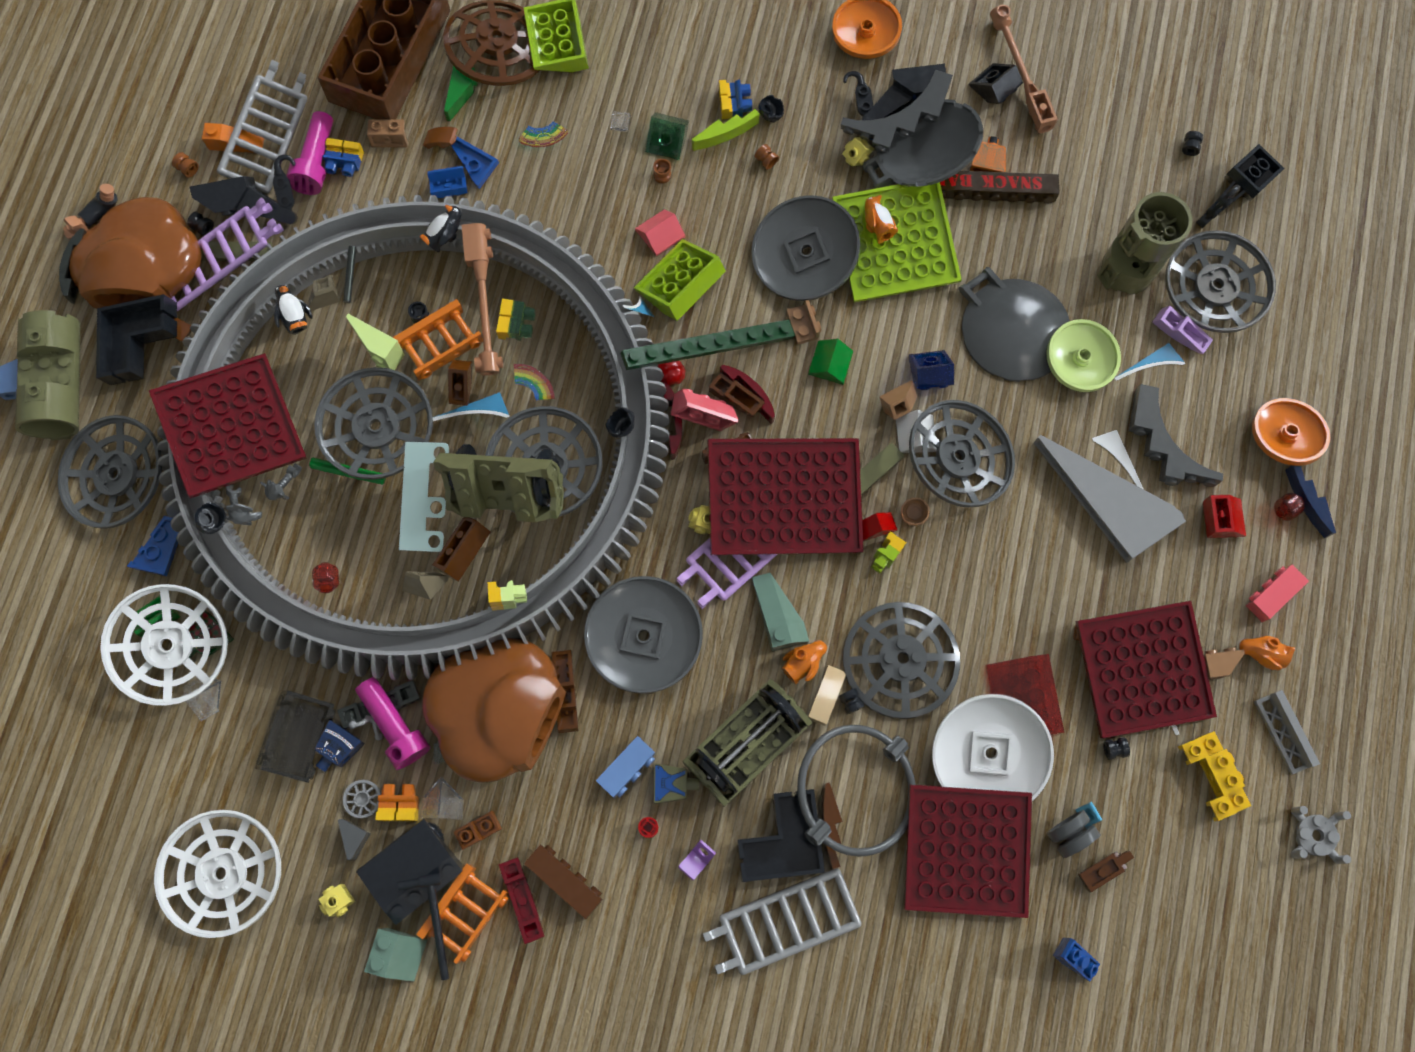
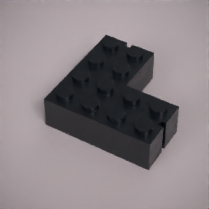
M162 294L97 308L96 378L109 385L144 379V344L177 337V321L174 320L177 318V302Z
M814 789L806 790L809 810L816 821L818 816ZM797 791L794 792V797H791L792 792L774 793L772 795L777 835L737 840L739 859H743V863H740L742 882L825 873L821 844L815 846L807 840L804 834L809 829V826L801 812Z

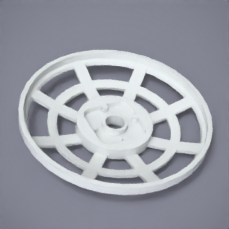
M153 585L127 596L110 614L101 636L102 662L111 681L130 698L150 705L166 706L179 704L201 694L217 678L227 655V631L216 607L200 593L178 585ZM160 591V604L150 606L139 614L129 607L132 602L142 596ZM169 591L186 593L201 602L193 611L184 605L170 603ZM207 607L219 624L222 636L220 638H210L208 628L200 617ZM171 609L187 613L189 617L182 624L172 621ZM162 610L163 621L151 625L144 619L150 613ZM123 612L132 621L126 629L123 643L110 644L113 627ZM195 621L200 626L204 639H192L188 629ZM139 625L145 630L142 640L138 643H130L132 633L135 627ZM165 639H169L172 642V647L168 651L162 648V642ZM222 645L219 662L213 674L209 677L201 669L208 659L210 646ZM204 647L202 657L196 665L189 658L192 648ZM141 650L146 659V662L139 669L132 659L131 651ZM123 651L125 661L134 673L125 682L120 679L115 671L110 652ZM184 664L191 671L184 677L173 680V668ZM153 666L164 669V681L153 679L145 674ZM194 676L203 683L198 689L187 695L172 698V686L183 684ZM140 679L150 685L164 687L163 699L146 697L135 692L131 687Z
M214 810L199 814L180 825L169 836L161 849L154 873V886L159 905L166 917L186 933L206 938L226 937L236 934L259 920L274 900L281 878L279 849L268 829L249 815L230 810ZM215 817H234L242 819L238 831L228 829L213 831L209 819ZM201 823L205 834L193 841L186 851L173 847L187 830ZM250 824L257 827L265 835L272 849L261 853L256 843L246 836ZM233 836L235 839L231 848L228 849L219 848L216 837ZM205 841L208 842L211 851L207 852L202 858L192 855L199 845ZM243 841L252 849L255 854L254 857L244 860L238 853ZM172 855L181 859L177 871L178 885L165 889V865L168 856ZM275 857L276 876L272 891L269 892L261 888L265 873L264 861ZM188 862L196 866L195 879L185 883L184 875ZM258 864V877L255 885L246 880L247 868ZM223 867L226 870V875L220 880L217 878L216 872L219 868ZM198 887L205 895L200 906L191 899L187 891ZM241 888L251 892L250 896L237 907L235 906L234 894ZM180 894L186 905L196 912L189 923L184 922L174 912L168 902V897ZM256 896L267 900L255 916L239 925L237 913L249 906ZM213 899H225L227 911L215 912L207 909ZM203 916L209 918L229 917L231 929L207 931L196 927Z

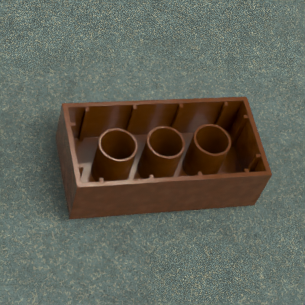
M358 0L318 76L327 101L374 119H396L450 13L448 0Z

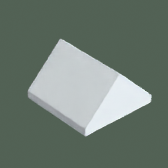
M915 410L896 419L898 448L902 453H909L910 432L914 422L923 411ZM931 414L921 422L928 431L934 426V419ZM916 430L914 436L915 453L922 452L923 440L925 438L918 430ZM929 442L927 451L936 452L937 447Z

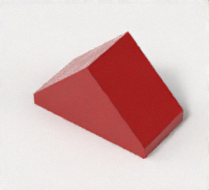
M891 512L875 513L862 520L863 542L889 534L890 531L895 532L898 530Z

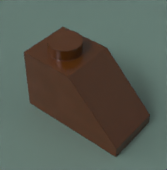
M453 360L448 368L449 404L468 406L472 384V361Z

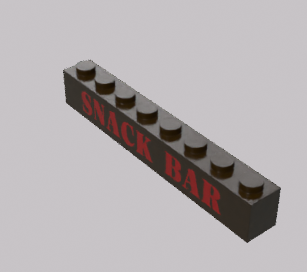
M959 171L952 177L940 182L944 199L990 200L992 202L999 200L1008 202L1025 201L1027 203L1044 202L1049 204L1055 202L1060 194L1059 174Z

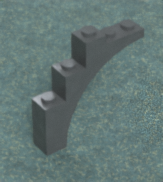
M935 70L930 83L923 93L908 107L886 118L875 120H853L843 117L841 129L849 135L855 133L860 135L862 139H873L872 147H875L876 151L889 152L896 132H899V135L903 137L914 136L920 116L928 122L938 121L953 75Z
M1140 384L1134 393L1129 432H1134L1138 436L1147 435L1144 456L1150 457L1154 461L1162 460L1159 481L1165 482L1166 485L1175 486L1185 479L1188 483H1203L1206 487L1217 486L1223 481V473L1210 470L1192 460L1174 443L1167 432L1160 414L1159 388Z

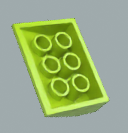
M556 0L523 7L534 70L576 72L589 69L576 0Z
M682 239L634 289L662 313L678 321L726 270L719 256Z

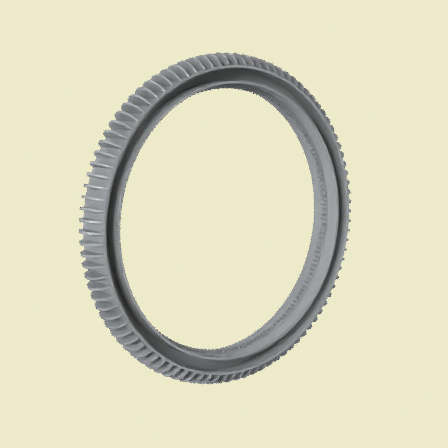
M420 195L414 196V202H407L404 196H399L398 203H390L389 198H383V205L377 206L370 200L368 201L367 208L359 209L357 204H353L354 211L343 213L342 209L339 208L337 209L338 216L328 218L326 214H323L324 221L314 225L309 220L310 227L300 232L297 227L293 228L296 234L288 239H285L283 235L279 236L282 242L274 248L268 243L266 245L268 252L261 257L255 253L253 257L256 261L249 267L243 263L241 268L244 272L238 277L231 274L229 278L232 284L228 288L222 285L218 288L222 294L219 299L211 297L208 300L209 305L212 307L210 311L201 310L198 315L203 320L201 325L193 323L190 327L191 331L195 334L194 337H185L182 343L188 350L187 352L178 351L175 356L182 364L181 366H172L170 369L171 375L177 380H169L166 382V385L238 362L255 335L273 316L276 305L275 288L277 286L287 285L291 293L296 296L313 284L314 280L321 279L346 267L349 246L356 247L355 263L386 254L433 250L420 238V235L426 233L428 225L432 220L446 212L445 205L456 206L462 212L460 224L456 232L457 237L453 242H447L442 245L440 251L464 253L461 226L463 224L482 223L486 225V229L490 228L491 240H487L488 247H492L493 258L489 259L509 265L537 279L553 290L561 299H564L566 304H569L571 309L575 310L576 315L579 314L580 320H584V325H588V331H592L591 336L595 337V343H599L598 349H602L601 355L604 356V362H607L606 368H611L608 370V373L612 375L610 377L611 382H614L612 383V388L615 389L613 392L616 395L614 397L615 402H617L615 404L616 409L627 408L635 416L632 432L625 437H617L621 438L616 440V444L619 446L615 447V451L619 454H614V459L618 461H612L613 466L616 467L611 468V473L614 475H609L611 482L606 483L609 489H604L606 496H601L603 503H598L600 509H595L596 516L591 517L592 522L587 523L588 529L583 530L584 534L579 535L580 540L574 542L575 546L569 548L568 554L565 553V557L559 559L560 562L557 565L554 564L551 570L548 569V573L543 574L542 578L536 579L534 584H529L530 586L526 588V603H516L517 608L492 611L488 607L487 610H481L479 613L474 612L473 615H466L464 618L458 617L457 620L450 619L449 622L443 620L442 623L435 622L432 625L427 623L424 626L421 623L418 626L411 624L410 627H407L405 624L402 627H399L398 624L391 627L389 623L386 627L382 623L376 626L374 622L368 625L366 620L361 624L359 619L353 622L351 617L346 621L344 615H341L338 619L337 613L331 616V611L329 610L324 613L322 607L317 610V605L312 604L310 607L311 603L308 600L304 602L301 596L297 599L298 595L296 593L291 594V590L288 588L284 590L285 586L283 584L279 585L280 582L276 579L273 580L274 577L271 574L268 575L269 572L267 570H262L263 566L258 564L256 559H252L254 556L248 553L249 549L244 547L245 544L236 535L237 531L232 529L234 525L231 522L228 523L230 520L226 519L223 528L214 534H203L200 532L194 522L196 510L209 502L224 508L225 505L221 503L223 498L219 496L221 492L217 489L191 499L189 498L164 430L160 426L157 434L164 440L157 444V449L161 450V454L164 456L158 459L157 465L162 466L164 471L160 474L159 481L162 485L166 486L162 491V497L169 502L165 509L169 516L174 517L170 524L174 531L179 532L176 539L179 545L185 547L183 553L186 559L193 561L191 567L195 573L202 574L200 580L203 585L212 587V596L218 600L223 599L222 606L226 611H234V617L238 622L247 621V628L251 632L261 631L260 636L264 641L270 642L275 639V646L279 650H285L290 647V654L293 657H300L305 653V659L310 664H315L321 658V665L325 669H331L337 662L340 673H348L354 664L355 674L360 677L367 673L371 663L372 676L376 679H381L386 664H388L391 680L399 678L402 665H405L408 679L413 680L417 676L418 665H422L427 679L430 678L434 671V664L436 663L440 664L442 672L445 671V659L453 654L456 656L457 664L461 665L460 652L472 650L474 660L478 659L476 649H481L488 645L489 651L493 655L495 653L491 643L500 639H504L507 649L511 648L507 638H522L524 644H529L525 636L535 630L539 633L542 641L546 640L540 627L550 621L557 632L561 630L554 618L562 612L572 622L574 617L568 610V607L575 602L585 611L588 607L580 596L587 592L597 599L600 595L592 584L596 580L606 587L611 584L603 571L607 568L619 574L622 570L613 560V557L616 556L627 561L631 557L630 553L622 546V543L635 547L639 544V539L629 530L645 532L647 526L638 517L650 518L653 510L645 503H656L659 498L658 494L651 488H659L663 484L662 478L657 473H662L666 469L665 462L660 458L666 457L669 450L666 445L662 444L669 439V432L664 429L670 422L669 416L663 413L668 409L669 405L667 399L663 398L667 390L666 386L660 382L664 375L662 370L657 367L658 365L626 371L620 353L625 349L652 345L653 342L647 338L648 330L644 325L640 324L641 317L638 312L623 307V305L633 306L630 299L624 298L625 293L623 289L615 286L614 278L611 275H604L605 270L601 264L593 265V257L590 254L582 255V249L579 245L573 244L569 246L570 241L566 236H559L557 238L555 229L547 228L543 231V224L540 221H533L529 225L527 215L521 214L515 220V213L511 209H506L500 215V208L495 204H492L487 211L483 201H476L474 206L470 207L467 198H461L459 204H454L452 196H446L444 203L438 202L436 195H430L429 202H423Z

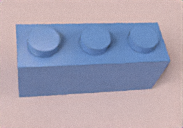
M637 736L599 776L596 782L614 799L617 796L620 798L628 790L626 786L629 782L632 781L634 783L641 776L640 771L644 766L648 768L655 761V752Z

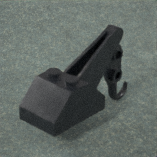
M944 63L893 69L888 90L874 106L871 89L864 81V77L860 72H847L843 82L847 83V79L851 76L856 77L858 83L855 90L858 113L863 116L862 120H875L896 114L911 105L928 86L935 70L946 73V67Z
M1258 144L1225 175L1224 178L1228 180L1230 186L1196 223L1203 229L1212 219L1241 196L1251 201L1285 168Z
M283 154L275 159L273 187L277 202L258 191L254 177L248 176L190 186L191 196L214 213H222V216H232L245 206L251 209L262 197L266 204L269 203L273 210L260 215L261 217L273 218L286 224H295L298 220L297 214L292 211L295 199L290 180L281 168V162L289 160L293 166L296 164L289 155Z

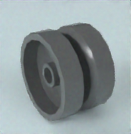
M1084 810L1066 818L1047 832L1052 843L1064 840L1057 848L1063 859L1082 851L1101 836L1095 825L1083 828L1090 821L1089 816Z

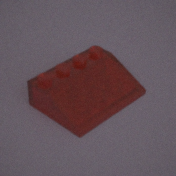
M1049 654L986 665L991 694L1010 696L1027 704L1042 718L1051 736L1065 733Z

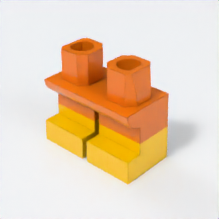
M383 784L382 795H378V812H376L375 820L418 821L419 797L415 796V785L403 784L402 795H395V784Z

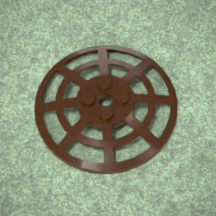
M484 0L468 4L459 9L448 20L443 34L444 49L450 63L471 80L492 86L515 85L532 78L540 70H534L532 57L529 55L531 49L528 31H517L513 25L520 21L527 30L526 21L523 19L525 17L524 8L511 2ZM482 6L488 7L486 9L478 10L472 13L471 15L464 14L465 12L474 8ZM495 6L507 7L519 12L514 13L506 9L495 8ZM496 12L504 13L512 17H510L508 20L497 18ZM484 13H489L490 18L484 21L475 18ZM456 18L464 20L460 27L459 36L449 38L451 24ZM469 23L477 26L475 33L465 34ZM498 35L501 38H494L493 36ZM518 38H528L525 50L517 45ZM476 39L479 48L474 52L466 41ZM461 42L464 51L470 56L465 65L455 56L450 45ZM512 51H515L517 54H519L518 56L512 59H504V55H507ZM485 52L487 54L497 56V61L486 59L481 56ZM522 60L527 61L532 66L528 70L513 76H507L506 66L517 64ZM476 62L498 67L499 77L475 72L472 70V67Z

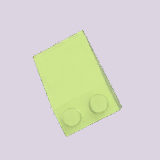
M347 314L346 317L372 357L371 359L376 363L375 366L395 370L405 356L398 340Z

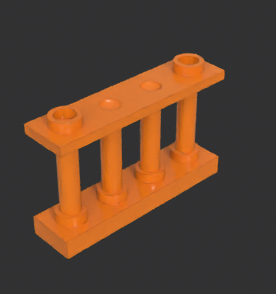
M457 299L393 337L398 340L401 348L406 350L417 366V369L413 372L418 381L430 377L432 372L470 349H476L483 342L481 333L478 331L473 334L460 316L463 313V309ZM450 320H454L466 337L465 340L456 344L444 326ZM435 329L440 332L450 349L440 354L428 336ZM419 339L424 342L434 359L425 364L412 347V343Z
M470 864L464 866L463 872L457 876L438 903L440 919H446L470 937L462 948L443 934L444 946L457 954L453 961L456 964H459L461 961L465 962L471 954L469 949L496 910L498 908L502 909L509 899L506 897L509 893L508 891L503 890L501 894H498L476 878V874H474L476 868ZM465 884L473 885L495 901L488 912L463 895L461 890ZM453 901H458L483 919L476 930L450 912L449 906ZM431 914L416 934L422 939L434 937Z

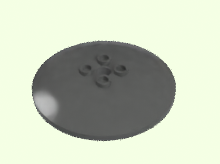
M814 195L795 197L773 208L759 224L752 243L753 265L760 280L775 294L795 301L818 299L837 290L852 274L860 254L859 231L850 213L837 202ZM807 247L812 248V251H811L810 254H808V255L802 254V252H803V250H804L805 248H807Z
M638 576L615 583L596 599L586 619L584 639L586 651L592 665L607 682L628 692L654 693L675 685L689 673L696 663L701 650L703 630L698 610L683 590L664 579ZM646 631L650 637L646 641H641L638 638L639 633Z

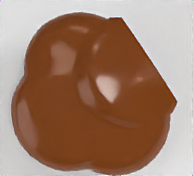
M133 198L108 210L97 225L86 231L79 244L74 246L72 250L69 272L75 286L79 289L80 295L96 309L162 294L173 298L195 277V272L201 265L202 249L198 244L195 234L188 229L184 217L173 205L160 198Z
M507 638L511 648L507 649L504 639L497 640L491 643L495 654L491 655L488 645L481 649H476L478 657L476 660H474L472 650L460 652L461 665L457 664L456 656L453 654L445 659V671L442 672L440 665L437 666L427 681L423 691L422 702L425 722L431 732L438 738L440 752L446 764L457 775L466 780L488 783L501 780L518 771L531 770L550 737L561 710L566 691L558 681L551 659L541 648L528 641L529 644H524L520 638Z

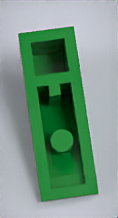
M454 66L444 109L447 121H451L472 96L475 86H478L479 83L464 76Z

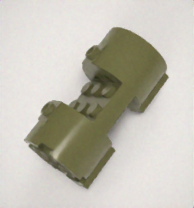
M1166 192L1151 193L1139 201L1103 257L1101 270L1097 276L1106 290L1112 288L1115 291L1119 290L1127 294H1137L1150 286L1191 230L1192 214L1187 204L1179 197Z
M38 310L26 312L23 314V318H18L17 327L18 365L15 429L23 435L51 440L71 439V436L79 432L80 322L69 314H66L65 317L55 315V311Z

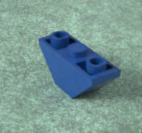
M1063 937L1053 954L1059 962L1089 982L1098 972L1100 963L1072 938Z

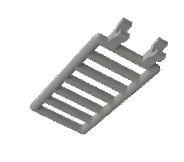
M271 60L265 77L256 75L217 168L218 174L229 179L242 177L226 169L230 160L268 176L265 185L255 181L256 189L266 194L270 193L273 186L274 163L272 168L268 169L232 154L235 145H238L274 161L278 156L286 154L308 99L306 95L301 93L306 81V74L299 72L293 89L274 82L273 79L279 65L274 60ZM260 84L298 99L297 107H291L259 93ZM254 99L292 114L290 124L252 108ZM248 114L287 130L284 139L245 123ZM243 129L281 145L278 153H273L238 138L241 130Z
M836 868L720 915L719 920L722 926L703 933L705 942L724 934L727 938L734 958L715 965L717 974L737 967L739 973L745 975L861 927V921L840 869ZM833 878L837 882L852 922L842 926L839 923L824 882ZM814 886L818 889L833 927L832 930L823 934L805 892L806 889ZM796 893L814 935L813 938L802 941L786 897ZM779 901L795 945L783 949L767 905ZM760 909L776 953L764 957L748 915L749 912ZM739 916L757 961L747 965L744 963L729 920Z

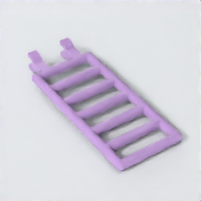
M262 197L256 202L254 207L251 209L248 206L243 207L198 240V244L202 248L215 275L206 281L200 267H198L195 276L200 286L191 291L189 285L182 289L185 297L177 302V311L252 258L255 253L267 247L268 243L266 240L269 237L284 231L282 226L277 224L273 218L267 222L266 227L260 229L256 218L273 210L269 203L266 204ZM244 216H246L259 242L251 249L237 223ZM230 226L244 252L237 259H235L222 233ZM215 237L229 262V265L222 270L208 245Z
M709 538L686 558V562L690 567L679 575L676 581L682 587L696 573L711 588L708 593L697 601V604L703 609L716 596L723 601L727 600L777 554L758 555L761 559L753 566L742 555H732L747 571L738 579L717 555H711ZM703 553L732 583L725 591L696 562V559Z

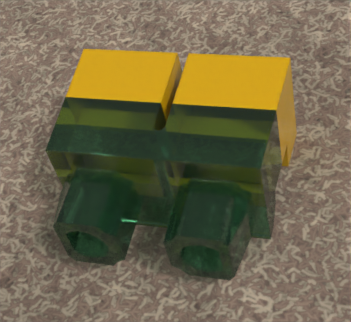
M502 298L496 330L498 339L515 338L521 341L522 337H532L533 326L524 324L525 320H535V309L526 307L525 302Z

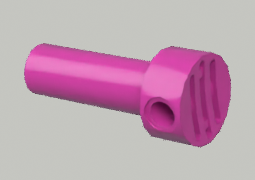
M316 111L313 113L300 158L294 159L295 166L290 162L286 175L290 180L292 189L302 194H319L326 176L321 163L326 149V139L329 138L334 120L325 112Z
M372 677L356 687L357 695L390 745L385 754L395 770L409 766L430 750L431 747L420 730L413 732L409 730L376 678Z

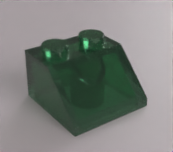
M655 112L651 116L645 152L680 160L687 136L689 120Z

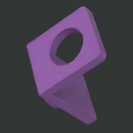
M700 840L678 868L691 880H694L714 857L716 852ZM700 848H704L708 855H705Z

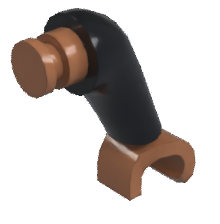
M102 184L96 196L77 214L78 217L69 216L64 218V222L67 224L63 228L64 235L68 239H71L80 228L88 231V228L101 219L108 210L116 206L118 198L116 193H114V187L110 184Z

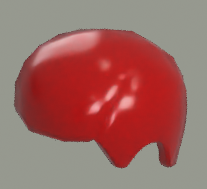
M681 361L658 364L657 366L664 375L660 381L662 383H667L669 386L680 384L685 378L686 370Z

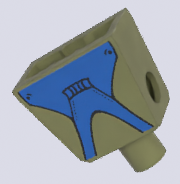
M654 764V804L685 800L687 790H699V779L687 778V769Z

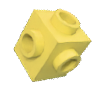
M855 137L846 144L842 155L846 158L845 160L849 165L861 166L869 160V155L874 148L865 139Z
M701 505L694 508L689 514V527L695 529L694 532L710 534L709 506Z
M339 884L335 888L331 886L322 892L323 896L319 898L321 903L319 907L324 915H329V917L337 916L338 918L348 911L347 907L356 901L345 884Z

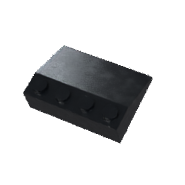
M422 818L359 868L356 873L382 910L397 925L428 900L427 890L424 891L420 887L398 890L397 882L440 873L441 885L436 889V892H438L463 872V868L458 858L426 820Z

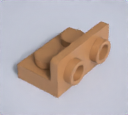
M403 119L368 120L367 135L371 147H407L408 141L404 131L405 121Z
M806 300L804 305L786 310L788 320H790L795 333L797 345L819 338L821 325L819 321L816 322L814 317L816 315L813 305H810L809 300Z

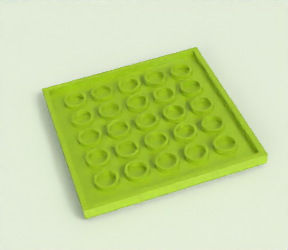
M940 182L918 187L897 184L832 197L833 201L840 204L850 213L859 231L860 254L856 267L849 277L854 303L960 283L962 281ZM878 195L882 196L880 204L887 208L898 228V232L891 239L880 244L877 242L876 234L867 230L865 220V201L869 197Z

